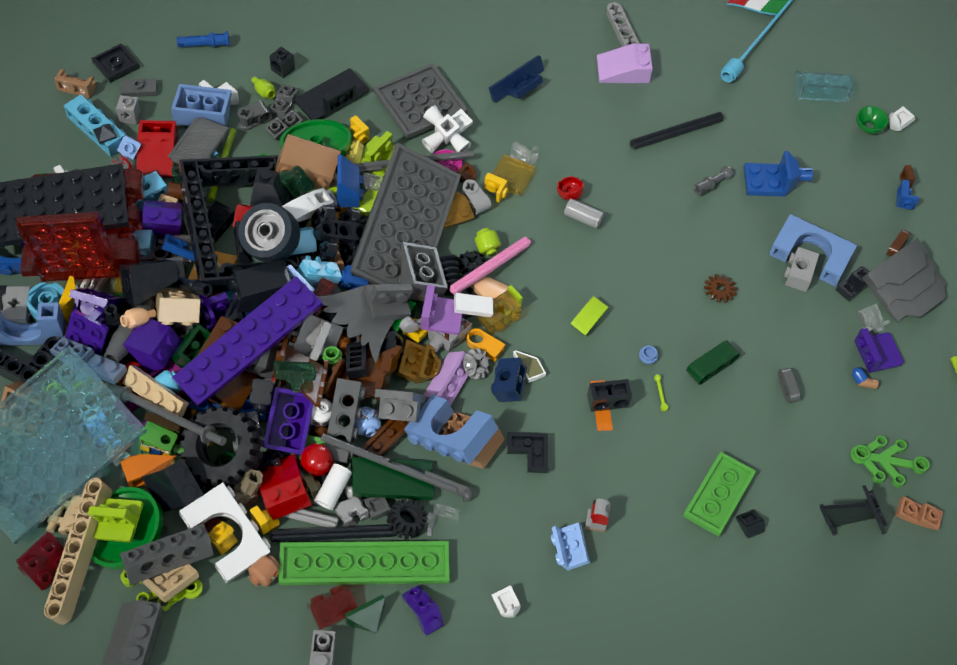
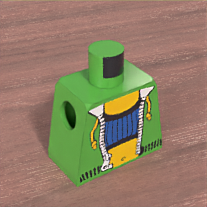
M147 421L139 438V454L181 456L180 453L184 452V448L178 444V435Z

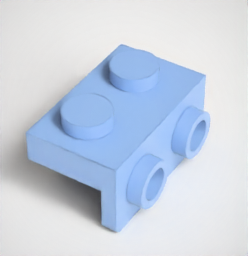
M579 522L561 529L557 526L552 527L553 534H551V540L557 549L555 557L559 566L561 565L568 571L590 563L582 526Z

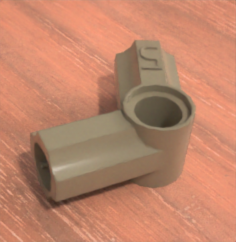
M250 469L247 471L242 481L233 488L235 493L233 498L237 504L242 503L243 506L248 507L260 497L258 490L262 484L263 475L259 470Z

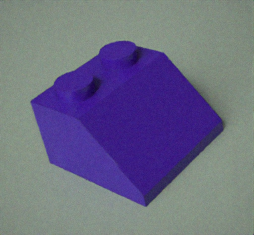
M144 200L142 230H152L153 235L160 234L165 236L169 234L180 237L181 203Z
M149 319L146 324L133 329L123 346L148 372L164 369L182 342V339L170 326Z

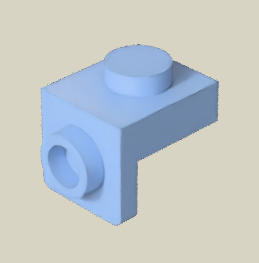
M125 135L117 151L126 158L134 159L137 156L141 143Z

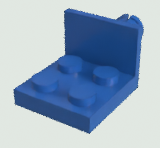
M784 151L780 164L745 163L743 167L746 194L753 196L785 197L796 187L798 181L811 182L813 178V169L811 167H799L798 161L788 151Z

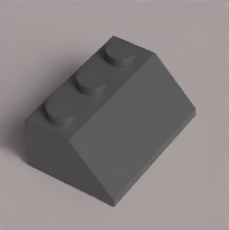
M143 600L122 604L102 665H149L165 614L161 604Z

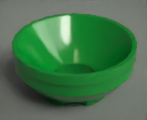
M865 106L858 111L856 123L866 133H880L888 124V116L878 107ZM865 123H871L874 128L866 127Z

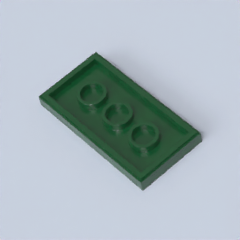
M363 457L351 458L352 497L406 498L415 500H433L435 497L434 485ZM389 460L425 473V470L433 472L432 461Z

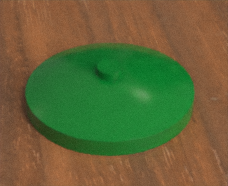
M326 119L308 120L295 124L288 128L280 138L281 149L289 134L339 150L342 156L349 151L352 144L351 132L345 125Z
M124 487L112 491L111 499L143 502V508L132 542L97 540L91 559L104 568L112 570L124 569L120 553L159 540L163 527L161 507L152 495L136 487Z

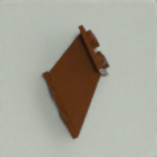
M288 334L279 341L272 377L276 378L274 386L279 385L282 374L315 407H320L329 360H325L323 366L287 346Z
M398 345L380 353L377 363H375L373 357L369 358V377L349 379L346 374L345 362L339 358L337 364L332 368L329 380L324 384L323 393L326 399L333 404L337 378L362 382L364 384L363 387L366 388L365 398L375 397V389L384 390L388 387L391 373L397 368L402 346ZM347 396L344 401L354 400V398Z

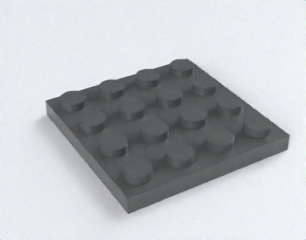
M434 63L373 87L374 94L406 139L435 128V125L423 118L426 111L434 105L437 106L443 117L447 114L453 116L460 109L466 114L468 112L466 106Z

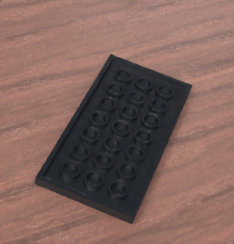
M122 163L0 182V247L129 226L125 175Z

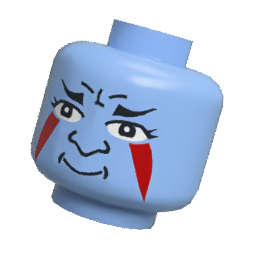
M368 406L362 407L361 419H357L356 427L359 428V435L370 438L381 428V421L375 409Z

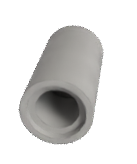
M571 198L566 205L564 215L598 229L604 217V212Z

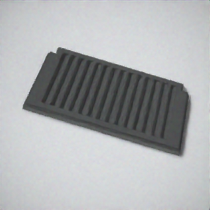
M196 117L172 149L168 158H171V161L179 164L180 159L210 158L230 128L203 117L200 119Z

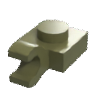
M300 470L306 489L313 503L316 504L314 500L321 488V484L318 480H314L315 476H312L310 473L305 475Z

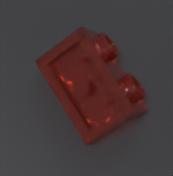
M338 585L330 589V594L325 596L319 594L310 599L311 603L307 604V607L310 609L319 630L345 618V613L357 608L349 587Z

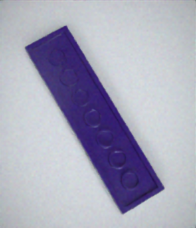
M295 276L172 376L173 381L200 408L323 306L322 301Z

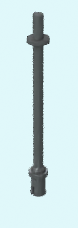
M112 383L107 386V393L117 397L119 401L123 403L130 401L200 435L201 442L205 444L213 441L223 446L226 443V438L216 434L215 427L211 425L203 428L134 395L132 389L127 386L122 387Z

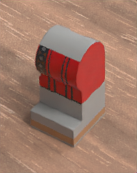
M595 499L593 501L592 509L587 511L584 529L605 533L611 507L609 501L604 499Z

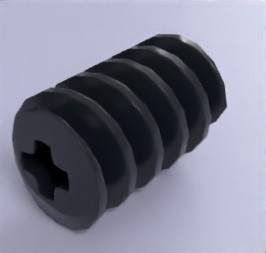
M448 254L439 257L448 287L444 296H454L449 290L450 286L461 279L462 276L460 274L458 256Z

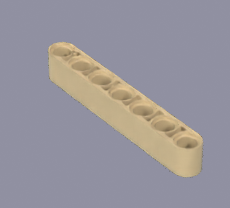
M92 478L85 485L44 607L45 616L60 625L67 624L73 616L97 539L93 536L98 521L87 514L89 507H99L100 504L104 505L105 499H111L112 489L99 478Z

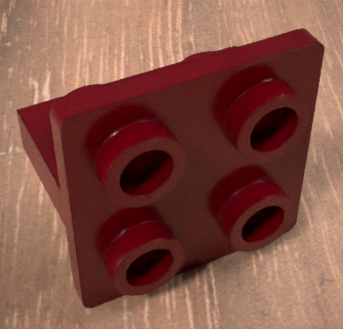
M47 532L16 560V563L19 565L18 569L23 575L30 578L40 590L44 591L54 580L64 548L52 533Z

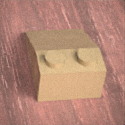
M165 288L155 294L157 319L162 324L173 325L174 322H182V325L191 326L194 323H199L200 298L198 295L179 288Z

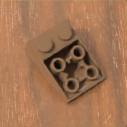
M454 412L441 428L439 435H449L458 431L471 416ZM500 429L495 432L472 463L468 465L481 469L486 467L505 440Z

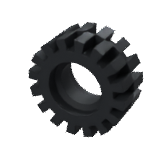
M406 498L401 501L398 500L387 515V523H390L388 525L389 529L393 528L392 533L394 535L396 532L399 533L398 537L400 538L405 535V539L409 537L411 539L415 538L426 524L427 517L425 516L427 513L423 511L424 507H418L419 502L417 501L412 503L413 499H409L408 502ZM400 514L408 515L414 523L405 522Z

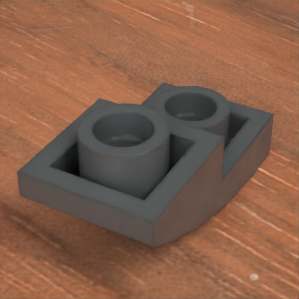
M282 84L276 92V99L269 107L272 115L283 118L289 113L299 88Z
M292 109L283 118L279 119L276 117L264 129L275 140H278L288 128L304 122V120Z

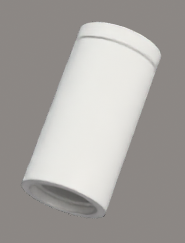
M334 463L314 501L324 508L333 510L352 472Z

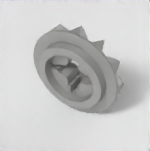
M480 348L469 350L463 360L466 374L476 380L482 379L485 375L489 374L488 369L491 366L488 362L489 357L485 355L486 351H481ZM479 360L480 367H476L477 363L475 361Z

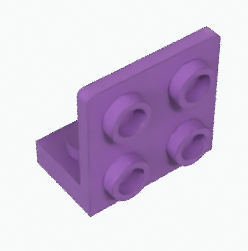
M427 285L421 316V329L459 335L462 314L454 313V299L438 297V294H435V286Z

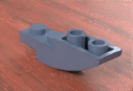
M64 337L50 349V352L66 365L101 384L107 381L116 385L128 371L125 365L94 353L93 348Z

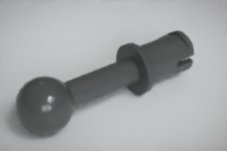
M725 166L716 176L712 178L709 176L705 177L703 181L694 185V192L697 195H701L707 190L714 189L717 182L733 178V168Z

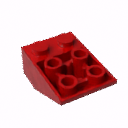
M139 121L137 141L141 143V146L137 152L136 172L139 176H145L156 171L160 177H173L175 163L171 161V158H168V155L178 142L179 134L176 121Z

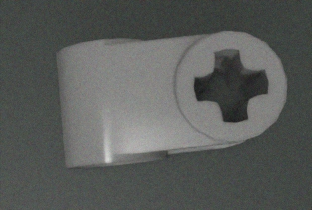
M466 180L463 183L462 194L468 199L474 216L492 207L489 197L483 192L476 181Z

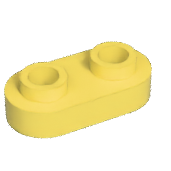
M352 140L351 148L344 157L352 163H359L362 158L363 144L359 140Z

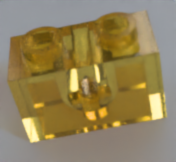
M506 290L493 299L492 317L477 316V319L492 335L495 332L502 331L511 321L515 322L521 316L522 305Z

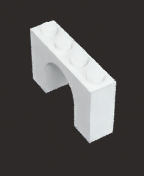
M221 483L181 509L179 515L189 529L220 516L228 517L239 525L242 532L240 545L232 553L215 563V568L226 584L247 571L248 567L259 558L269 555L271 546L265 537L261 538L257 533L259 528L253 520H248L245 515L247 511L242 503L237 504L233 498L235 493L229 485L226 487L224 483Z

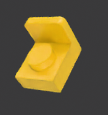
M355 115L350 118V130L353 134V141L359 140L362 144H365L369 140V128Z
M487 173L484 180V188L492 193L495 192L496 202L500 203L501 199H505L508 194L507 180Z
M258 506L250 509L251 518L263 536L280 525L278 519L272 520L267 509L261 511Z
M223 521L208 533L211 543L221 555H224L238 542L233 534L234 529Z

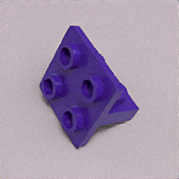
M226 292L209 298L201 294L198 295L200 298V313L202 317L205 316L208 330L214 329L221 316L225 317L224 314L229 305Z
M98 306L89 316L74 309L71 313L65 338L93 348L95 354L101 355L109 330L104 325V308Z

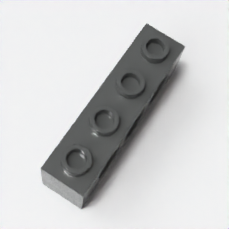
M337 378L327 435L337 439L340 436H345L347 443L352 445L353 440L358 437L359 428L356 427L357 419H361L362 415L360 401L361 399L364 400L366 388L363 387L364 384L362 382ZM352 396L354 403L346 407L344 404L345 398ZM349 416L350 424L343 427L340 423L341 418ZM325 443V446L333 454L334 461L349 463L350 459L354 457L353 453Z
M204 524L122 552L120 556L129 584L133 585L213 556V550Z

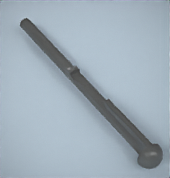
M471 150L426 155L425 157L437 162L474 157V152ZM389 160L354 164L360 168V173L382 171L383 167H387Z
M324 433L320 441L462 496L464 502L471 500L473 497V490L469 486L425 470V473L408 466L391 462L389 457H382Z

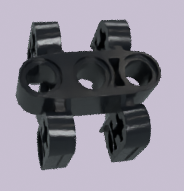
M322 205L311 217V225L314 228L313 235L316 238L317 251L313 253L314 260L317 256L320 257L321 261H331L337 255V245H341L339 253L344 266L352 265L365 229V225L359 223L360 211L355 208H347L339 214L340 217L336 220L334 206Z

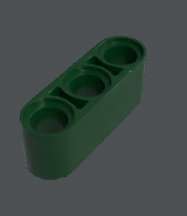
M725 340L693 361L686 371L701 385L732 365L740 357V353L728 340Z

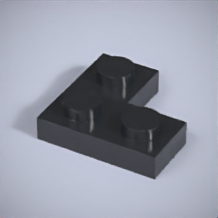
M508 432L507 454H527V473H547L548 434Z

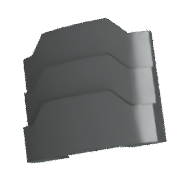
M918 238L862 277L896 322L906 315L919 318L946 298L945 286L947 282L936 270L938 268L928 257L927 249Z

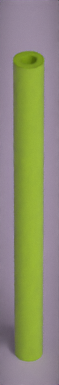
M230 128L220 158L229 156L236 129ZM211 186L207 197L209 202H214L219 186Z

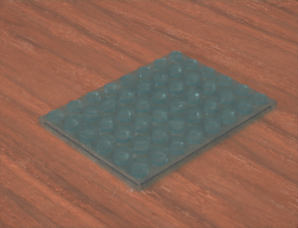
M70 345L0 403V528L14 544L20 542L85 486L90 479L99 474L147 432V429Z

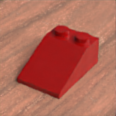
M295 454L280 459L282 465L269 466L267 471L261 472L263 477L260 490L265 507L272 520L312 505Z

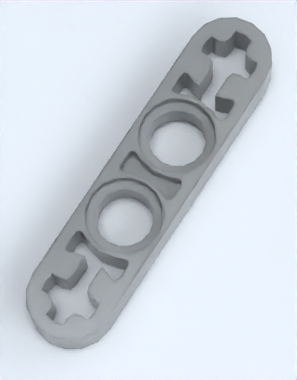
M616 2L609 3L606 15L621 46H627L629 42L630 44H639L621 5ZM620 20L623 24H618L616 21ZM626 32L629 36H623L621 33Z

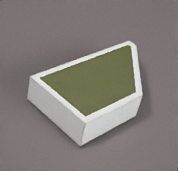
M513 351L514 358L520 357L527 367L525 378L528 383L546 377V372L537 357Z

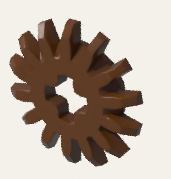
M717 274L714 275L715 278L709 276L711 281L706 280L705 284L708 285L704 286V289H709V291L705 294H711L710 299L716 298V302L723 299V302L726 303V298L730 301L733 300L731 295L736 296L734 291H737V287L733 286L736 283L729 282L731 280L730 277L724 280V274H722L721 279ZM717 285H720V286L724 285V286H725V287H724V291H723V290H719V291H718V290H717V287H718Z

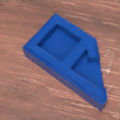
M169 234L165 235L162 246L163 250L194 261L193 252L188 249L189 245L184 240Z

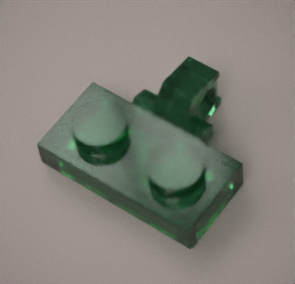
M273 362L275 379L286 380V382L291 383V389L294 393H301V386L305 381L316 380L317 373L314 362Z

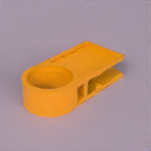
M472 329L467 334V345L471 349L480 348L481 351H486L485 355L494 362L505 350L506 344L481 329ZM473 335H478L483 338V341L474 343L469 338Z

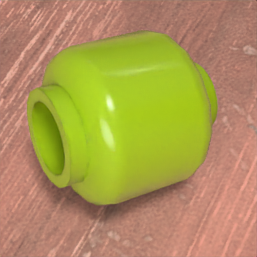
M490 228L478 231L474 241L479 253H482V255L487 254L488 257L497 254V250L501 247L497 232L490 230Z

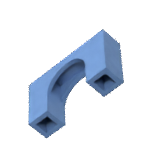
M790 214L773 243L769 255L786 263L792 250L797 245L802 243L815 244L827 256V263L819 279L836 287L857 245Z
M38 303L37 323L34 324L11 322L2 315L0 310V346L42 345L49 337H64L66 320L59 303Z
M432 395L420 409L419 421L409 422L404 428L408 435V440L414 445L424 446L429 451H437L442 456H449L458 462L471 464L499 429L492 415L476 410L461 429L449 435H439L441 428L453 415L454 411L447 399Z

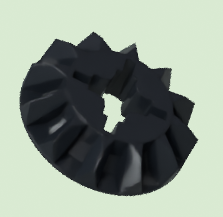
M475 250L460 254L458 262L461 273L464 275L469 274L484 264L486 258L482 256V253H476ZM476 260L475 264L469 265V261Z

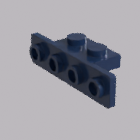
M535 56L490 86L489 92L492 102L496 103L506 95L519 99L530 90L537 88L543 82L542 76L538 75L544 71L541 56Z

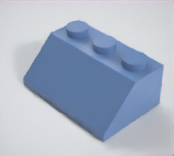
M179 84L171 108L173 121H176L178 125L190 126L196 117L199 119L203 117L227 127L230 118L232 91Z

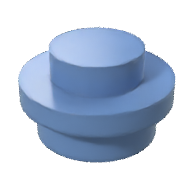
M647 345L640 350L639 358L645 364H653L658 359V352L655 347Z

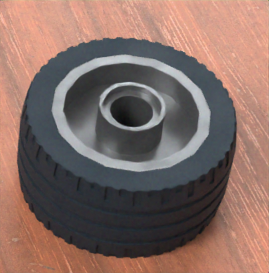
M260 203L251 207L241 218L238 228L239 241L244 250L257 260L266 263L280 259L286 260L294 253L300 241V228L295 217L288 210L274 203Z

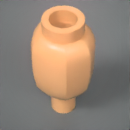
M144 308L129 309L120 317V322L123 327L136 328L146 324L150 318L156 317V311L154 309L147 311Z

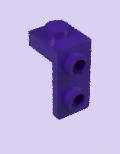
M420 585L402 594L403 600L417 615L422 632L425 635L444 626L439 607Z

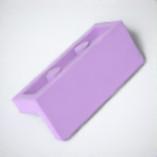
M464 351L447 354L439 372L434 376L424 393L427 396L426 400L435 395L447 399L451 406L468 377L463 366L466 354Z

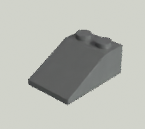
M402 242L401 284H411L413 289L409 297L411 300L424 301L427 285L435 286V294H438V297L441 298L446 293L448 287L436 247Z

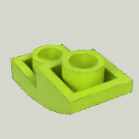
M593 296L570 325L586 336L609 307Z

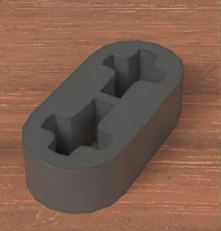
M790 368L779 369L778 380L788 403L799 401L800 391Z

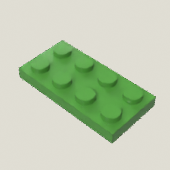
M720 451L682 517L719 537L756 471Z

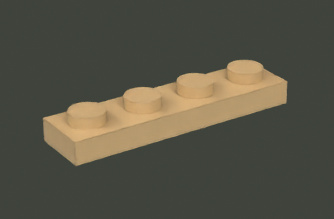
M130 365L123 384L145 400L183 418L189 403L137 366Z

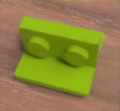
M386 131L381 137L374 136L363 148L362 157L370 162L389 160L394 148L393 134Z
M106 498L104 505L100 504L99 507L90 506L87 514L98 521L93 537L97 540L132 542L143 508V502Z

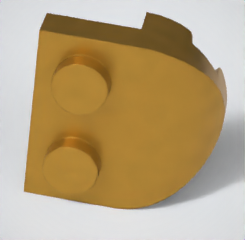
M455 192L443 229L471 221L475 218L468 199L460 192Z
M408 339L404 342V354L400 355L396 376L413 383H424L432 379L441 367V359L435 354V348L429 344L422 346Z

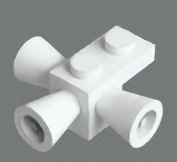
M436 105L426 111L423 118L435 125V133L422 139L423 145L430 153H434L442 142L446 145L451 142L456 152L466 151L471 146V142L459 135L473 124V121L462 109L453 116L447 114L445 117L442 116Z

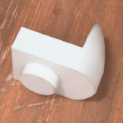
M904 106L896 112L890 113L888 117L889 128L895 131H901L915 121V116Z
M511 585L491 595L502 617L513 618L520 611L521 605Z

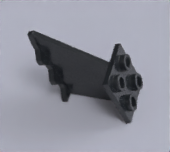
M866 485L862 486L869 503L819 505L833 536L837 535L834 527L876 518L882 535L886 534L884 527L888 525L881 508H879L880 506L873 490L868 491Z

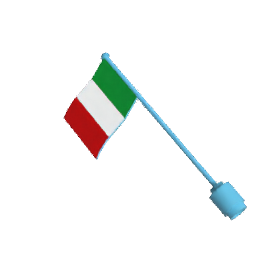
M729 0L726 5L738 6L758 13L774 15L775 17L740 59L732 58L722 68L720 75L725 82L734 81L744 69L742 60L793 0Z

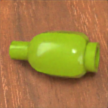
M256 76L251 79L254 89L261 97L265 99H273L275 97L276 91L270 81L258 79Z

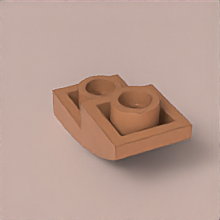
M903 496L899 499L895 516L925 528L938 530L943 511L927 503L920 505Z

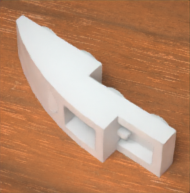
M321 188L302 195L282 207L288 210L297 222L311 219L314 212L322 205H331L337 208V198L331 190Z

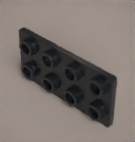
M349 68L294 98V102L310 120H316L327 116L368 93L369 87Z

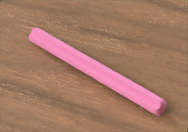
M527 237L521 238L450 286V292L453 295L462 292L529 247L530 239Z

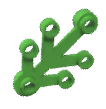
M881 435L877 436L869 445H857L850 452L851 459L855 463L863 464L870 471L874 483L881 484L886 478L885 473L878 470L873 462H878L892 478V485L896 488H901L905 484L906 479L893 466L912 469L916 474H924L930 467V463L925 457H916L914 461L891 457L897 452H904L907 448V443L902 439H898L893 446L880 454L872 453L877 448L883 449L886 446L887 439Z

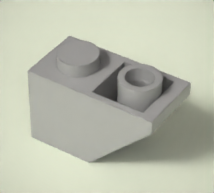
M313 630L309 665H334L335 631Z

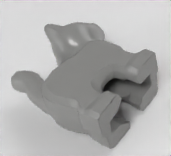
M346 485L345 495L348 499L340 503L338 500L334 510L345 526H354L356 522L353 516L358 515L360 520L363 521L369 517V512L364 507L361 497H352V485Z

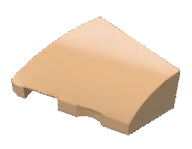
M484 276L470 286L478 296L492 297L493 303L507 298L508 285L488 276Z

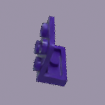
M868 328L860 329L854 342L869 373L902 366L904 361L890 333L886 332L871 336Z

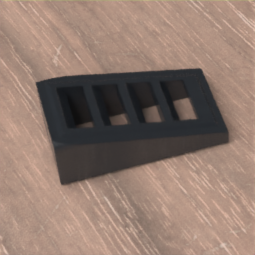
M361 342L347 344L346 374L349 379L369 377L367 344L362 346ZM362 353V355L352 356V354Z

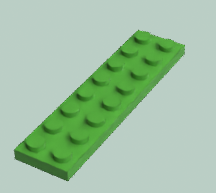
M449 541L280 543L279 586L449 584L450 581Z

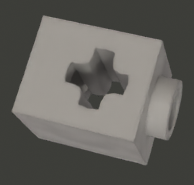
M120 95L116 107L119 123L137 125L141 113L138 97Z

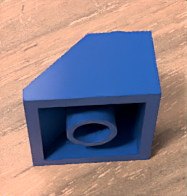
M338 155L337 207L359 208V200H363V189H359V186H363V175H360V168L344 156Z

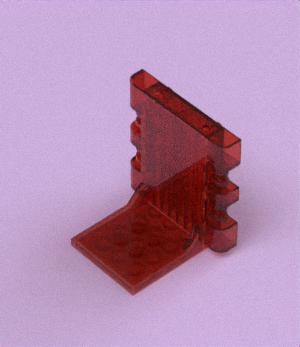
M134 168L124 169L129 218L128 227L105 230L99 212L16 217L15 224L25 244L22 248L20 265L22 276H39L42 282L68 280L70 276H74L75 280L120 277V264L140 262L141 248L132 233L137 229H142V215L134 204L138 199H144L145 179L142 171ZM56 173L35 174V175H33L32 177L44 176V175H50V174H56Z

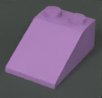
M630 44L599 54L596 57L599 83L650 82L652 62L649 44Z

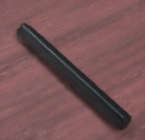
M716 112L631 139L629 144L632 149H637L721 122L724 116L721 112Z
M388 525L280 529L271 531V542L394 537L395 535L392 533L394 529H389Z

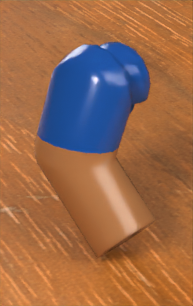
M860 367L853 369L852 376L858 386L872 389L878 388V380L868 378Z

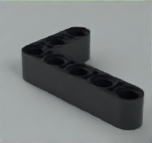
M57 336L49 337L28 363L0 349V375L14 383L20 381L35 389H39L61 363V360L50 352V349L61 338Z

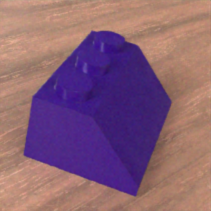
M275 387L263 448L302 454L305 449L313 404L301 392Z

